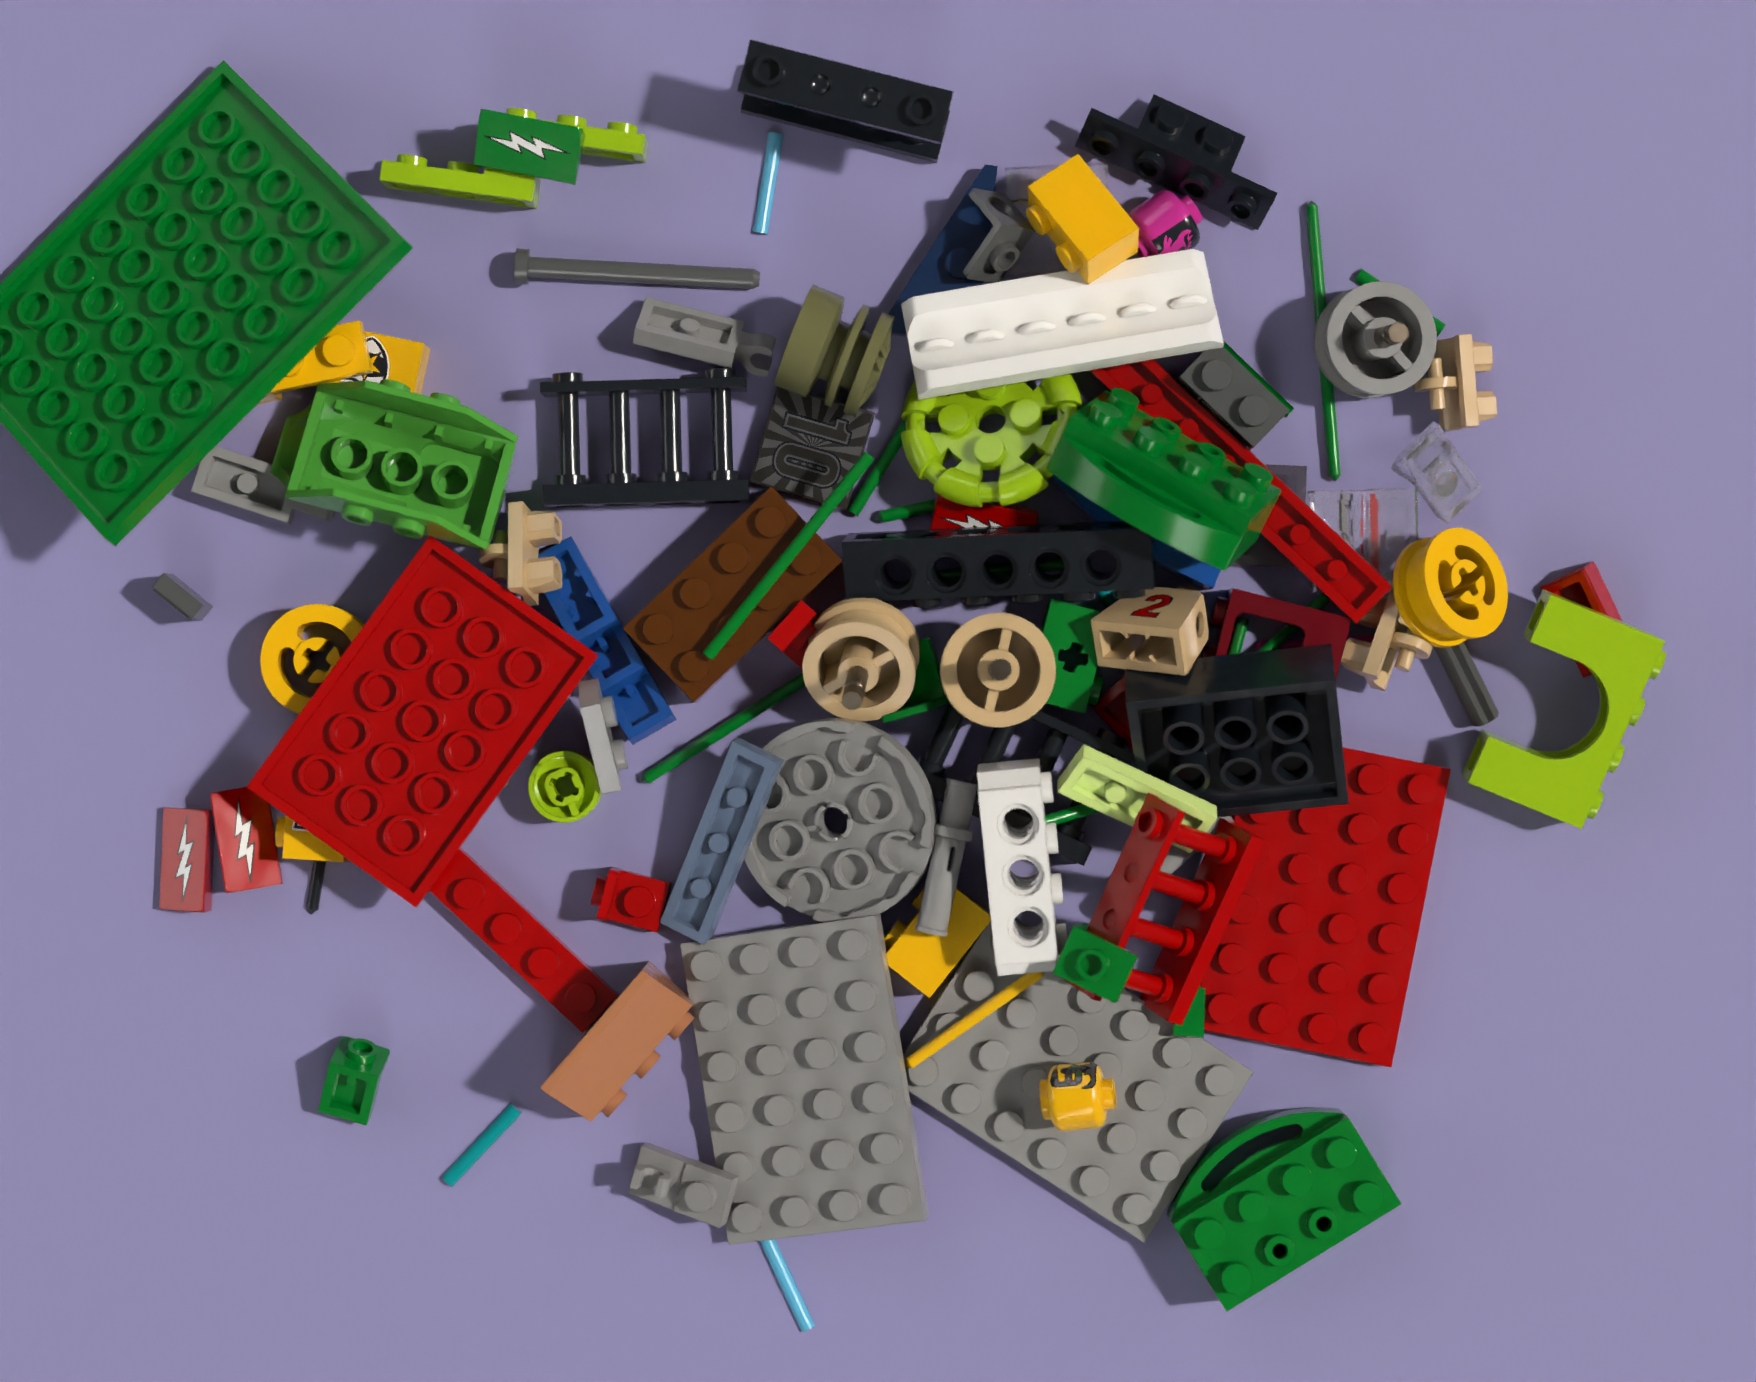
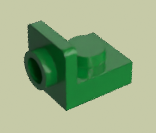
M341 1037L329 1062L318 1112L367 1126L372 1115L381 1075L387 1064L390 1050L375 1045L367 1039Z

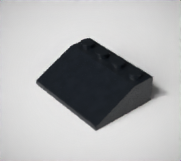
M1332 644L1197 658L1186 675L1125 669V699L1136 769L1216 805L1217 817L1349 804Z

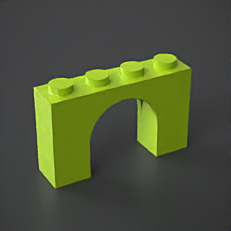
M1543 589L1522 636L1536 645L1576 660L1590 670L1597 682L1600 694V705L1596 721L1590 731L1580 741L1570 747L1557 751L1534 750L1481 729L1461 775L1468 783L1582 829L1586 818L1592 820L1600 809L1604 792L1599 789L1607 771L1614 773L1621 762L1625 746L1620 744L1627 726H1635L1641 717L1645 706V698L1641 697L1648 679H1656L1662 670L1666 659V651L1662 650L1665 641L1652 633Z

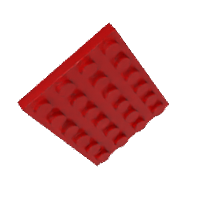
M429 536L246 787L417 908L599 655L433 536Z
M1343 747L1349 804L1232 816L1235 823L1263 838L1266 842L1201 982V988H1205L1204 1030L1392 1067L1451 769Z

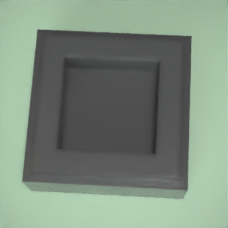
M163 573L152 586L154 592L190 620H203L213 608L210 603L174 574Z

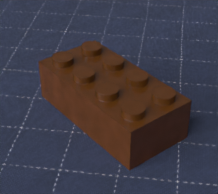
M772 486L623 627L630 637L694 703H697L782 622L801 600L804 601L843 563V560L815 533L716 657L711 660L702 653L806 525L803 518Z

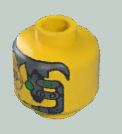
M1085 1062L1056 1065L1050 1069L1047 1079L1040 1080V1104L1044 1120H1051L1054 1127L1060 1131L1100 1128L1105 1124L1107 1110L1116 1109L1114 1079H1104L1103 1072L1096 1063Z

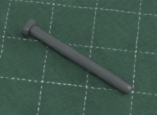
M516 248L514 280L515 284L528 285L529 277L754 289L759 286L760 272L749 268L530 257V249Z

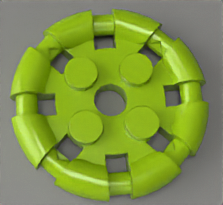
M1065 374L1042 378L1041 383L1034 390L1026 384L1028 381L925 399H918L914 380L905 398L901 418L906 421V431L901 433L903 450L912 470L919 479H928L934 485L933 490L935 493L945 499L970 507L982 508L983 503L1000 502L1001 506H1007L1038 494L1049 486L1047 480L1053 474L1046 468L1070 417L1083 407L1080 392L1072 375ZM990 414H1000L1006 418L1004 426L995 433H984L979 430L982 419ZM1057 414V421L1053 422L1052 425H1042V415ZM939 422L941 432L928 433L926 431V423ZM1035 451L1042 456L1033 466L1025 463ZM952 456L959 464L956 467L946 469L943 464ZM1000 469L999 481L983 482V470Z

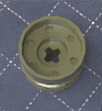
M813 285L790 335L774 385L806 398L818 378L828 382L825 393V406L832 408L841 387L850 390L844 413L856 417L860 407L874 393L891 349V330L894 316L882 312L874 332L871 333L864 330L871 307L863 304L851 324L841 321L844 309V296Z

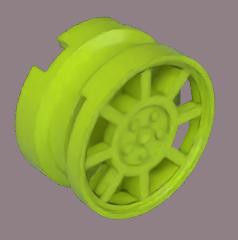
M559 751L545 756L538 762L529 777L528 792L533 806L542 816L555 822L567 823L579 820L590 814L601 799L602 794L593 761L586 755L576 751Z

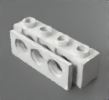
M1040 758L978 764V799L997 975L1053 971L1068 938L1066 923L1056 924L1054 904H1064L1061 873L1051 874L1049 854L1059 853L1056 822L1046 823L1044 803L1054 802L1051 771L1041 772ZM1020 808L1028 811L1033 819L1026 826L1014 827L1006 821L1004 816L1010 810ZM1019 860H1029L1035 864L1037 871L1031 876L1019 877L1010 870V866ZM1033 911L1040 915L1042 921L1037 926L1024 927L1015 918L1021 912Z

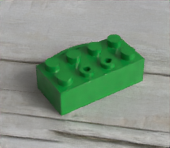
M1113 388L1111 392L1104 391L1070 417L1046 468L1071 488L1141 531L1223 571H1226L1256 542L1282 492L1281 489L1270 484L1273 476L1268 470L1253 463L1245 464L1244 468L1226 459V454L1220 448L1206 442L1198 443L1182 434L1181 428L1174 422L1162 417L1154 418L1137 408L1140 403L1139 399L1131 392L1121 388Z
M1308 1107L1290 1109L1264 1116L1236 1129L1216 1143L1191 1169L1177 1191L1167 1216L1227 1312L1400 1206L1401 1202L1349 1117L1336 1108ZM1293 1124L1301 1126L1302 1132L1289 1140L1280 1141L1249 1155L1234 1166L1219 1183L1206 1191L1202 1189L1201 1183L1210 1171L1224 1157L1243 1143L1260 1134Z

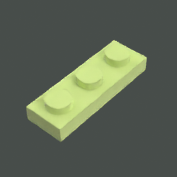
M1084 744L1057 780L1058 793L1132 827L1148 792L1159 796L1186 812L1181 824L1207 832L1217 820L1216 805ZM1172 843L1173 846L1188 853L1193 851V849Z

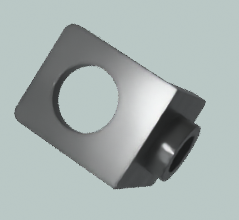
M973 188L969 193V197L994 226L963 270V274L972 280L991 283L1000 282L1008 270L1018 261L1021 251L1035 230L1005 194ZM990 203L1000 207L1008 216L996 210Z

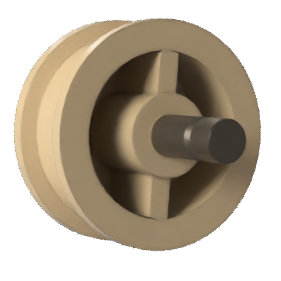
M876 598L846 599L833 604L822 612L814 623V627L817 630L809 638L802 664L803 679L812 698L822 708L835 716L862 722L881 719L883 715L894 713L900 709L913 691L916 670L920 659V640L911 621L897 608Z
M988 613L966 622L948 640L940 662L942 688L951 705L968 720L989 727H1009L1022 723L1034 716L1048 700L1056 677L1054 653L1047 638L1028 620L1008 613Z

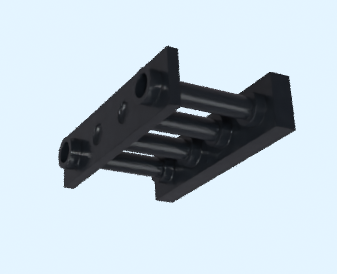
M751 39L737 92L744 94L741 113L934 163L938 161L953 91Z
M732 368L706 369L705 378L583 381V373H553L552 382H540V393L544 397H558L560 475L555 476V485H543V505L547 508L750 503L749 480L739 479L738 471L733 470L731 392H747L746 378L736 377V369ZM711 393L713 471L708 472V480L688 481V473L682 472L680 394ZM660 394L662 472L657 473V482H637V474L631 473L629 395ZM578 396H609L611 474H606V483L586 484V475L580 474Z
M950 702L924 759L919 757L917 760L929 782L934 798L942 802L947 785L946 780L943 779L947 769L942 766L965 718L956 711ZM1038 711L1030 718L1049 727L1035 758H1040L1041 772H1052L1068 736L1096 748L1095 750L1112 758L1116 757L1131 763L1134 757L1132 752L1124 749L1127 739L1103 728H1099L1097 735L1094 736L1042 711ZM1017 725L993 728L970 780L965 778L964 782L978 785V764L1001 762ZM977 790L972 815L980 818ZM1072 800L1069 808L1082 803ZM1020 808L1012 809L1004 816L1006 821L1014 827L1026 826L1033 819L1028 811ZM1087 816L1056 825L1059 853L1057 854L1083 866L1092 849L1090 845L1081 842L1085 835V832L1081 831Z

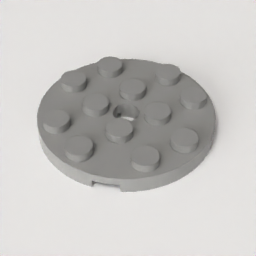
M824 718L797 725L781 733L762 748L784 759L744 860L756 881L767 894L784 907L790 906L803 914L813 917L812 920L827 922L880 914L901 901L920 881L931 860L936 838L934 830L935 824H937V813L934 796L922 768L902 744L886 732L864 722L844 718ZM829 807L838 808L844 814H848L847 828L844 833H833L825 825L824 815Z

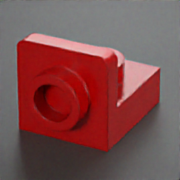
M801 600L767 639L802 669L808 641L817 630L814 627V623L819 616Z
M612 867L609 869L607 877L598 875L590 905L599 907L596 919L603 921L612 920L658 932L671 882Z

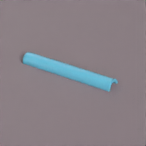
M768 133L753 233L768 235L783 134Z
M776 1240L759 1241L801 1332L815 1326L813 1319Z

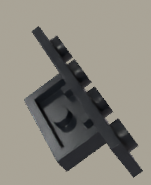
M1155 94L1147 107L1138 129L1091 108L1075 144L1076 147L1091 153L1097 158L1113 163L1182 196L1188 195L1193 201L1257 230L1277 195V192L1231 172L1246 136Z

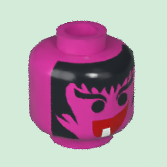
M1162 190L1129 213L1130 218L1139 227L1138 252L1136 253L1139 258L1193 249L1199 243L1200 233L1197 224L1203 221V217L1188 195L1179 199L1174 193Z

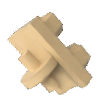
M1460 334L1452 338L1437 340L1435 355L1427 370L1428 378L1420 379L1414 384V392H1429L1430 410H1438L1440 432L1480 426L1479 422L1497 416L1496 396L1493 394V391L1477 392L1475 373L1491 371L1493 365L1492 345L1473 341L1472 334Z
M523 501L508 503V531L498 530L494 532V544H490L487 550H479V563L484 567L493 569V580L495 582H508L509 591L521 595L523 602L529 606L539 605L540 593L562 588V568L559 560L555 556L538 558V546L561 543V519L554 511L531 512Z
M1391 588L1388 597L1383 596L1358 622L1359 625L1376 629L1372 643L1349 638L1344 647L1341 663L1345 669L1364 676L1371 688L1385 691L1393 667L1409 672L1413 658L1428 659L1433 646L1417 637L1409 628L1407 629L1408 626L1400 615L1394 591Z

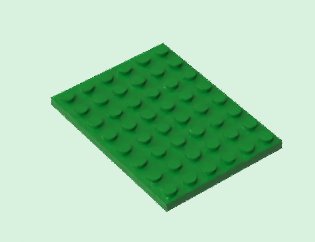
M223 60L0 283V422L104 539L117 546L413 247Z

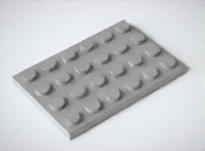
M877 914L714 937L709 939L705 945L695 940L681 943L680 947L688 996L694 1002L690 1009L691 1015L695 1017L692 1021L716 1168L739 1176L727 1224H725L728 1244L733 1245L925 1221L929 1217L886 956L881 915Z
M1015 918L1020 925L1024 927H1029L1025 923ZM991 921L974 941L903 1051L904 1063L906 1057L1025 975H997ZM1053 971L1044 972L1043 978L916 1067H905L910 1093L1143 1243L1254 1073L1251 1069L1203 1038L1173 1036V1023L1166 1021L1144 1006L1145 1002L1127 989H1123L1116 1003H1112L1104 998L1099 1002L1091 999L1063 978L1053 974ZM1085 1062L1096 1063L1100 1066L1104 1079H1114L1116 1109L1107 1110L1105 1124L1100 1128L1060 1131L1056 1129L1052 1121L1044 1120L1042 1115L1039 1091L1040 1080L1047 1079L1050 1069L1056 1065Z

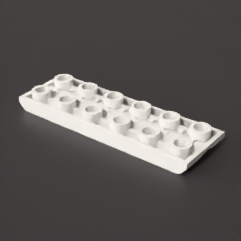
M1195 249L1125 260L1090 284H1087L1077 271L1070 273L1068 270L914 296L901 304L918 399L1223 348L1224 346L1204 252Z

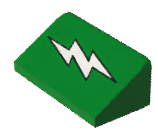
M481 109L474 165L576 185L585 133L582 128Z

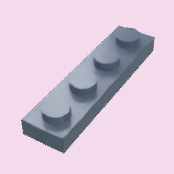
M740 738L732 741L660 921L661 924L703 945L713 937L784 759Z

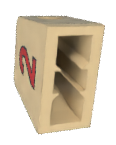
M1181 584L1175 589L1154 587V589L1145 590V596L1121 598L1091 620L1097 663L1101 667L1186 675L1208 641L1209 636L1204 596L1188 584Z

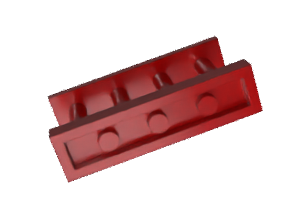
M1148 792L1091 918L1087 931L1124 949L1130 936L1163 946L1151 974L1133 969L1124 988L1141 992L1140 999L1145 1002L1144 1006L1166 1021L1182 1026L1266 840L1239 824L1224 818L1220 819L1214 835L1181 824L1186 812L1159 796ZM1172 843L1205 853L1193 881L1160 871ZM1151 890L1184 900L1172 927L1139 918ZM1067 981L1091 999L1101 1002L1102 997Z

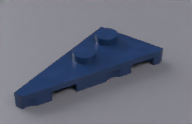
M984 165L888 314L894 316L891 335L907 337L901 304L909 298L984 285L985 281L968 279L963 274V270L991 229L990 220L969 197V193L973 188L995 192L998 166Z

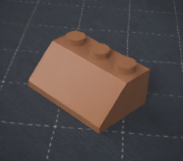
M649 961L549 1075L540 1088L549 1096L591 1122L600 1111L608 1118L628 1095L621 1087L632 1074L635 1073L642 1079L661 1057L654 1050L667 1034L675 1041L695 1018L688 1012L694 1002L689 999L687 993Z

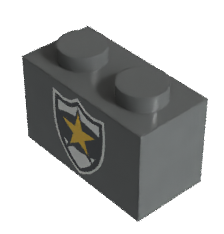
M1224 347L1203 351L1176 379L1249 450L1254 448L1289 411Z

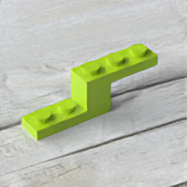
M507 108L506 110L507 114L532 119L537 118V113L522 108ZM557 115V121L553 122L583 129L585 139L582 154L646 163L648 141L645 134L637 133L638 127L622 122H608L607 129L587 126V119L572 115ZM398 154L396 162L382 160L379 180L389 189L537 209L541 178L485 168L484 174L478 173V166L457 161H449L447 169L427 166L428 159L407 154Z

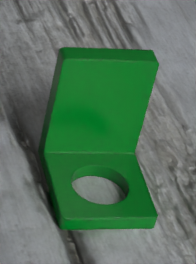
M931 637L920 639V659L916 670L915 684L910 697L899 710L883 715V723L929 711L949 703L942 688L940 666Z
M1085 922L1073 926L1052 973L1112 1003L1118 1002L1138 959V955L1087 931L1089 924Z

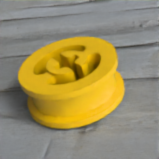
M1464 528L1446 529L1433 537L1422 538L1410 543L1397 558L1393 572V591L1396 605L1404 622L1417 637L1427 641L1434 647L1448 648L1461 644L1467 639H1477L1486 636L1496 630L1502 622L1508 603V586L1505 572L1492 547L1478 534Z
M325 604L303 605L282 615L269 629L261 649V672L270 693L287 709L300 714L311 697L300 692L289 680L285 669L286 652L289 649L294 651L293 662L295 670L300 675H306L314 664L313 659L309 657L311 651L323 652L332 642L330 639L313 637L306 640L303 636V631L306 627L318 623L331 624L343 631L352 643L365 624L358 617L344 609ZM334 646L326 657L327 662L331 665L329 670L317 669L307 681L322 684L343 655V649Z

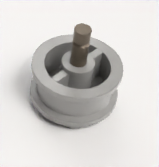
M1387 281L1366 283L1335 297L1322 311L1314 332V352L1324 376L1339 390L1360 398L1381 397L1403 391L1414 385L1429 369L1437 346L1436 325L1431 311L1425 302L1409 288Z

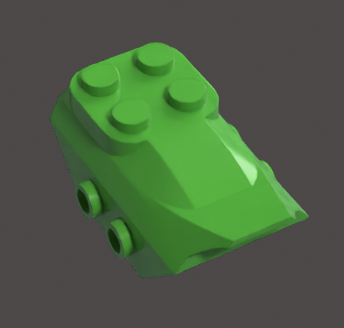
M388 379L381 380L380 384L367 380L318 384L312 403L299 413L286 418L270 473L278 478L287 489L284 498L342 513L341 517L351 523L370 526L372 521L393 526L392 530L395 533L408 538L421 539L423 535L433 536L448 542L487 550L496 529L508 486L518 436L473 409L460 405L461 402L457 398L444 393H431L429 397L410 392V388L405 384Z

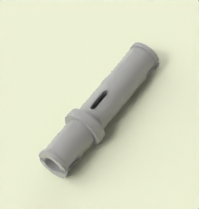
M949 778L946 779L947 785L939 823L935 824V843L925 880L919 916L914 930L944 937H947L948 934L947 928L958 884L966 841L971 842L973 831L969 830L976 793L979 790L977 784Z

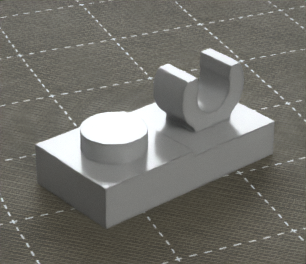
M646 1143L641 1146L637 1164L633 1171L629 1194L720 1228L727 1224L739 1176L651 1143Z

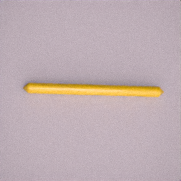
M1044 972L1026 973L906 1057L905 1067L914 1068L1043 978Z

